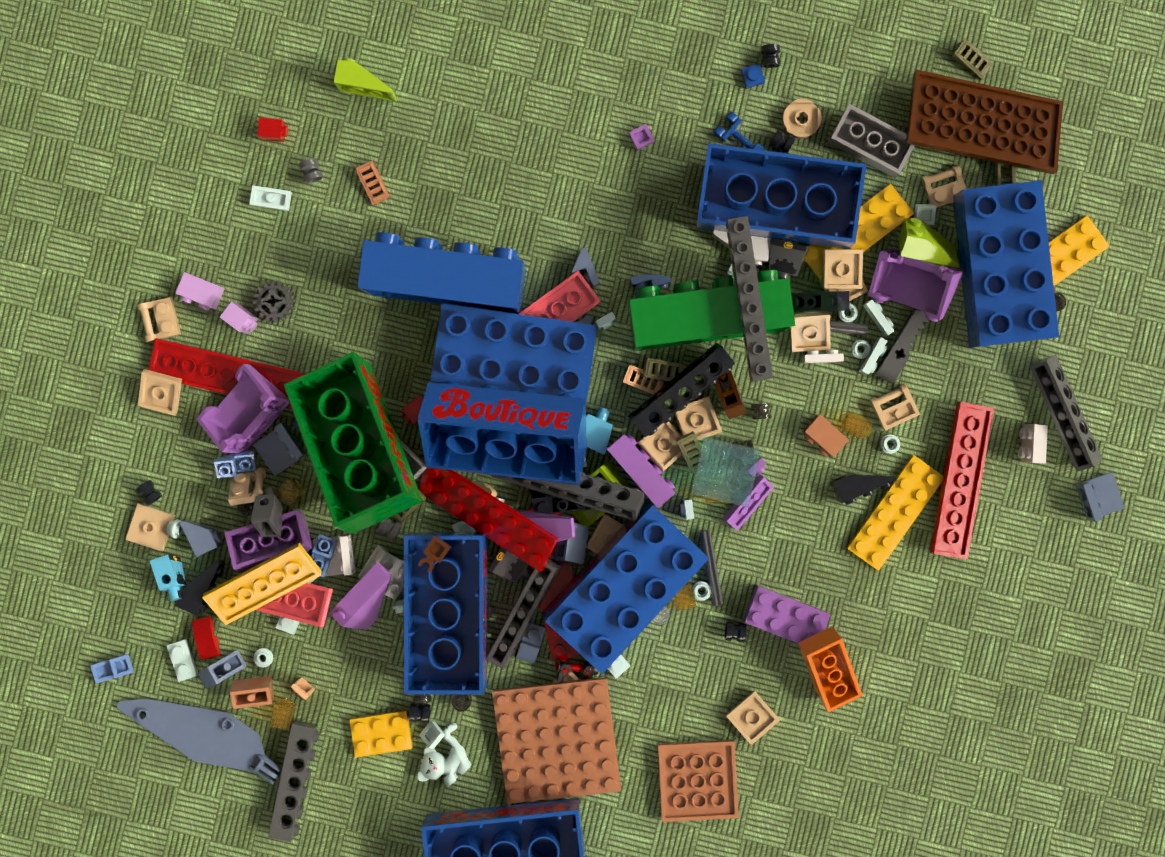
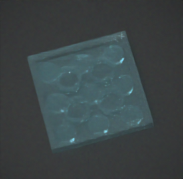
M704 437L691 494L748 507L762 450Z

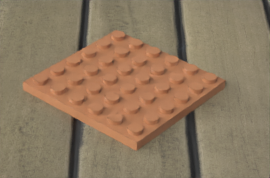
M607 677L496 689L492 691L507 804L621 791Z

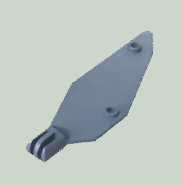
M152 699L120 701L117 704V708L195 762L251 771L272 785L275 783L273 778L277 779L280 775L277 771L282 772L281 766L265 756L260 734L228 712ZM142 711L146 713L145 718L141 716Z

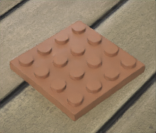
M734 740L658 744L662 822L739 818Z

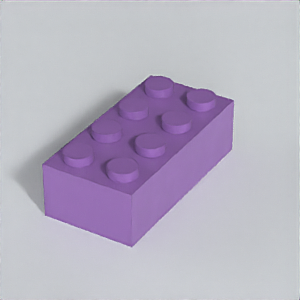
M625 434L621 435L607 447V450L653 504L659 508L675 494L673 491L675 486L668 478L664 480L660 474L663 472L655 463L651 465L648 462L650 457L643 449L639 451L636 448L637 442L630 434L628 436Z
M299 509L282 514L281 536L262 537L253 524L225 532L233 569L240 573L251 569L298 543L302 545L306 552L313 550L305 514Z
M756 584L742 620L747 624L799 643L825 630L831 614Z

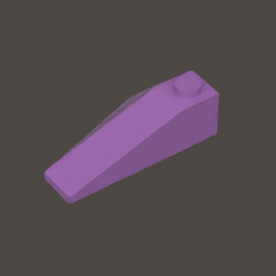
M516 510L558 537L557 542L575 537L573 517Z
M377 562L329 614L342 627L367 630L379 617V609L383 604V597L387 592L392 574Z

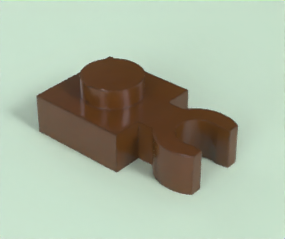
M435 535L423 551L428 556L421 559L418 566L420 567L424 562L429 563L427 572H431L434 568V561L440 563L452 546Z

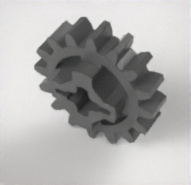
M271 281L270 286L265 282V288L258 287L257 289L260 293L254 294L257 300L253 301V304L258 305L254 310L256 312L261 311L259 317L264 318L266 316V321L268 322L272 318L275 323H278V318L285 321V315L291 316L289 310H295V307L291 306L292 303L296 302L295 299H291L294 292H288L290 287L287 285L283 287V283L280 281L277 285L275 281ZM278 290H281L286 297H281ZM274 298L280 300V302L275 303V306L268 302L274 301ZM286 305L285 309L282 312H280L282 307ZM263 306L268 307L271 314L266 312Z

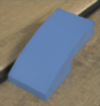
M129 654L90 665L96 684L134 672Z

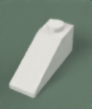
M714 230L712 237L729 248L727 232ZM751 236L755 265L762 266L763 263L766 264L768 262L771 238Z

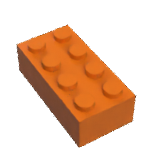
M833 626L798 643L818 698L828 713L863 696L843 640Z

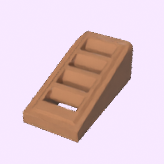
M373 161L355 169L373 206L391 198ZM370 169L373 170V172H370L364 176L362 174ZM374 176H376V178H377V179H375V180H373V181H371V182H368V183L366 182V180H368V179H370V178H372V177H374ZM378 183L380 184L379 187L370 191V187ZM383 190V194L375 198L373 197V194Z

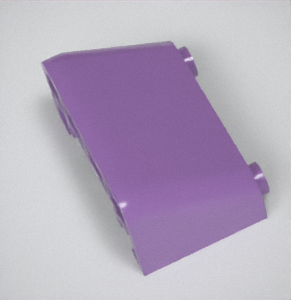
M897 249L880 251L868 296L873 297V300L878 303L892 300L922 310L928 320L937 322L943 319L961 280L963 271L950 266L900 256V250Z
M243 364L237 369L235 377L239 382L219 406L205 407L196 419L221 452L240 453L248 451L289 404V399L278 388L248 364Z

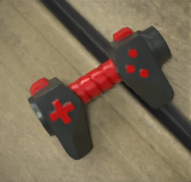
M561 658L557 659L555 663L558 683H561L571 671L581 672L582 680L592 679L593 675H597L599 672L588 661H584L583 664L569 663L568 659Z

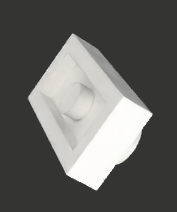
M828 350L826 354H819V351H807V355L802 356V363L844 361V354H838V350Z

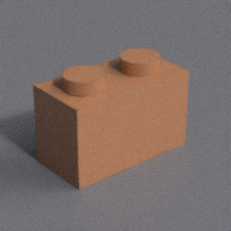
M817 414L802 431L805 434L804 438L812 445L813 443L817 444L820 447L818 451L825 457H828V455L835 457L849 441L821 414Z
M265 676L233 680L230 690L233 709L272 704L274 696L272 677Z

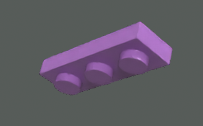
M759 475L723 519L738 531L772 491L774 486L762 475Z

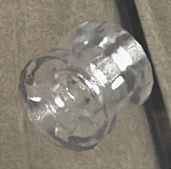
M665 606L652 620L654 623L664 624L669 618L667 607Z

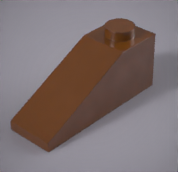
M715 362L709 365L710 371L715 369ZM732 370L719 376L715 385L729 420L746 414L747 411Z

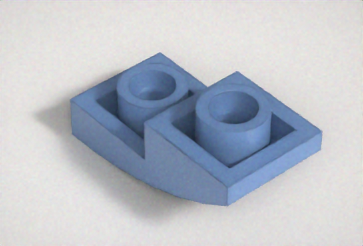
M652 274L630 278L632 287L637 286V288L648 286L647 282H651V286H659V289L662 290L668 288V284L672 282L670 277Z
M240 452L215 459L214 466L217 478L236 477L237 472L255 471L257 469L255 452Z
M321 534L318 535L311 558L322 571L319 577L325 578L337 540Z

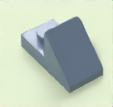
M585 247L582 248L571 275L577 271L582 272L586 270L587 273H584V277L587 283H591L592 287L600 285V282Z
M531 622L522 638L516 658L535 663L546 630L544 626Z

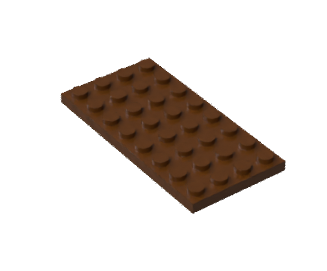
M916 70L913 76L906 143L1054 175L1058 168L1063 101Z

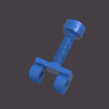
M732 111L726 116V119L733 125L726 133L720 126L714 129L713 133L723 142L732 135L743 146L745 145L746 148L764 150V147L759 143L754 145L737 131L736 128L741 124L742 119Z

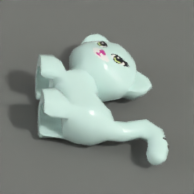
M456 723L448 724L443 730L445 733L443 739L452 746L448 758L445 759L435 748L431 749L426 746L424 749L420 771L417 775L419 781L437 780L440 776L446 775L444 784L449 787L458 778L456 775L457 771L462 775L470 768L471 763L467 758L465 749L455 738L450 736V733L457 729Z

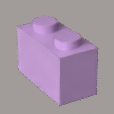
M184 272L176 294L181 295V300L192 303L193 300L199 303L198 307L209 311L210 308L217 309L225 288Z
M231 302L220 316L221 319L237 331L246 334L248 332L251 333L257 327L258 323L256 322L259 319L242 305Z

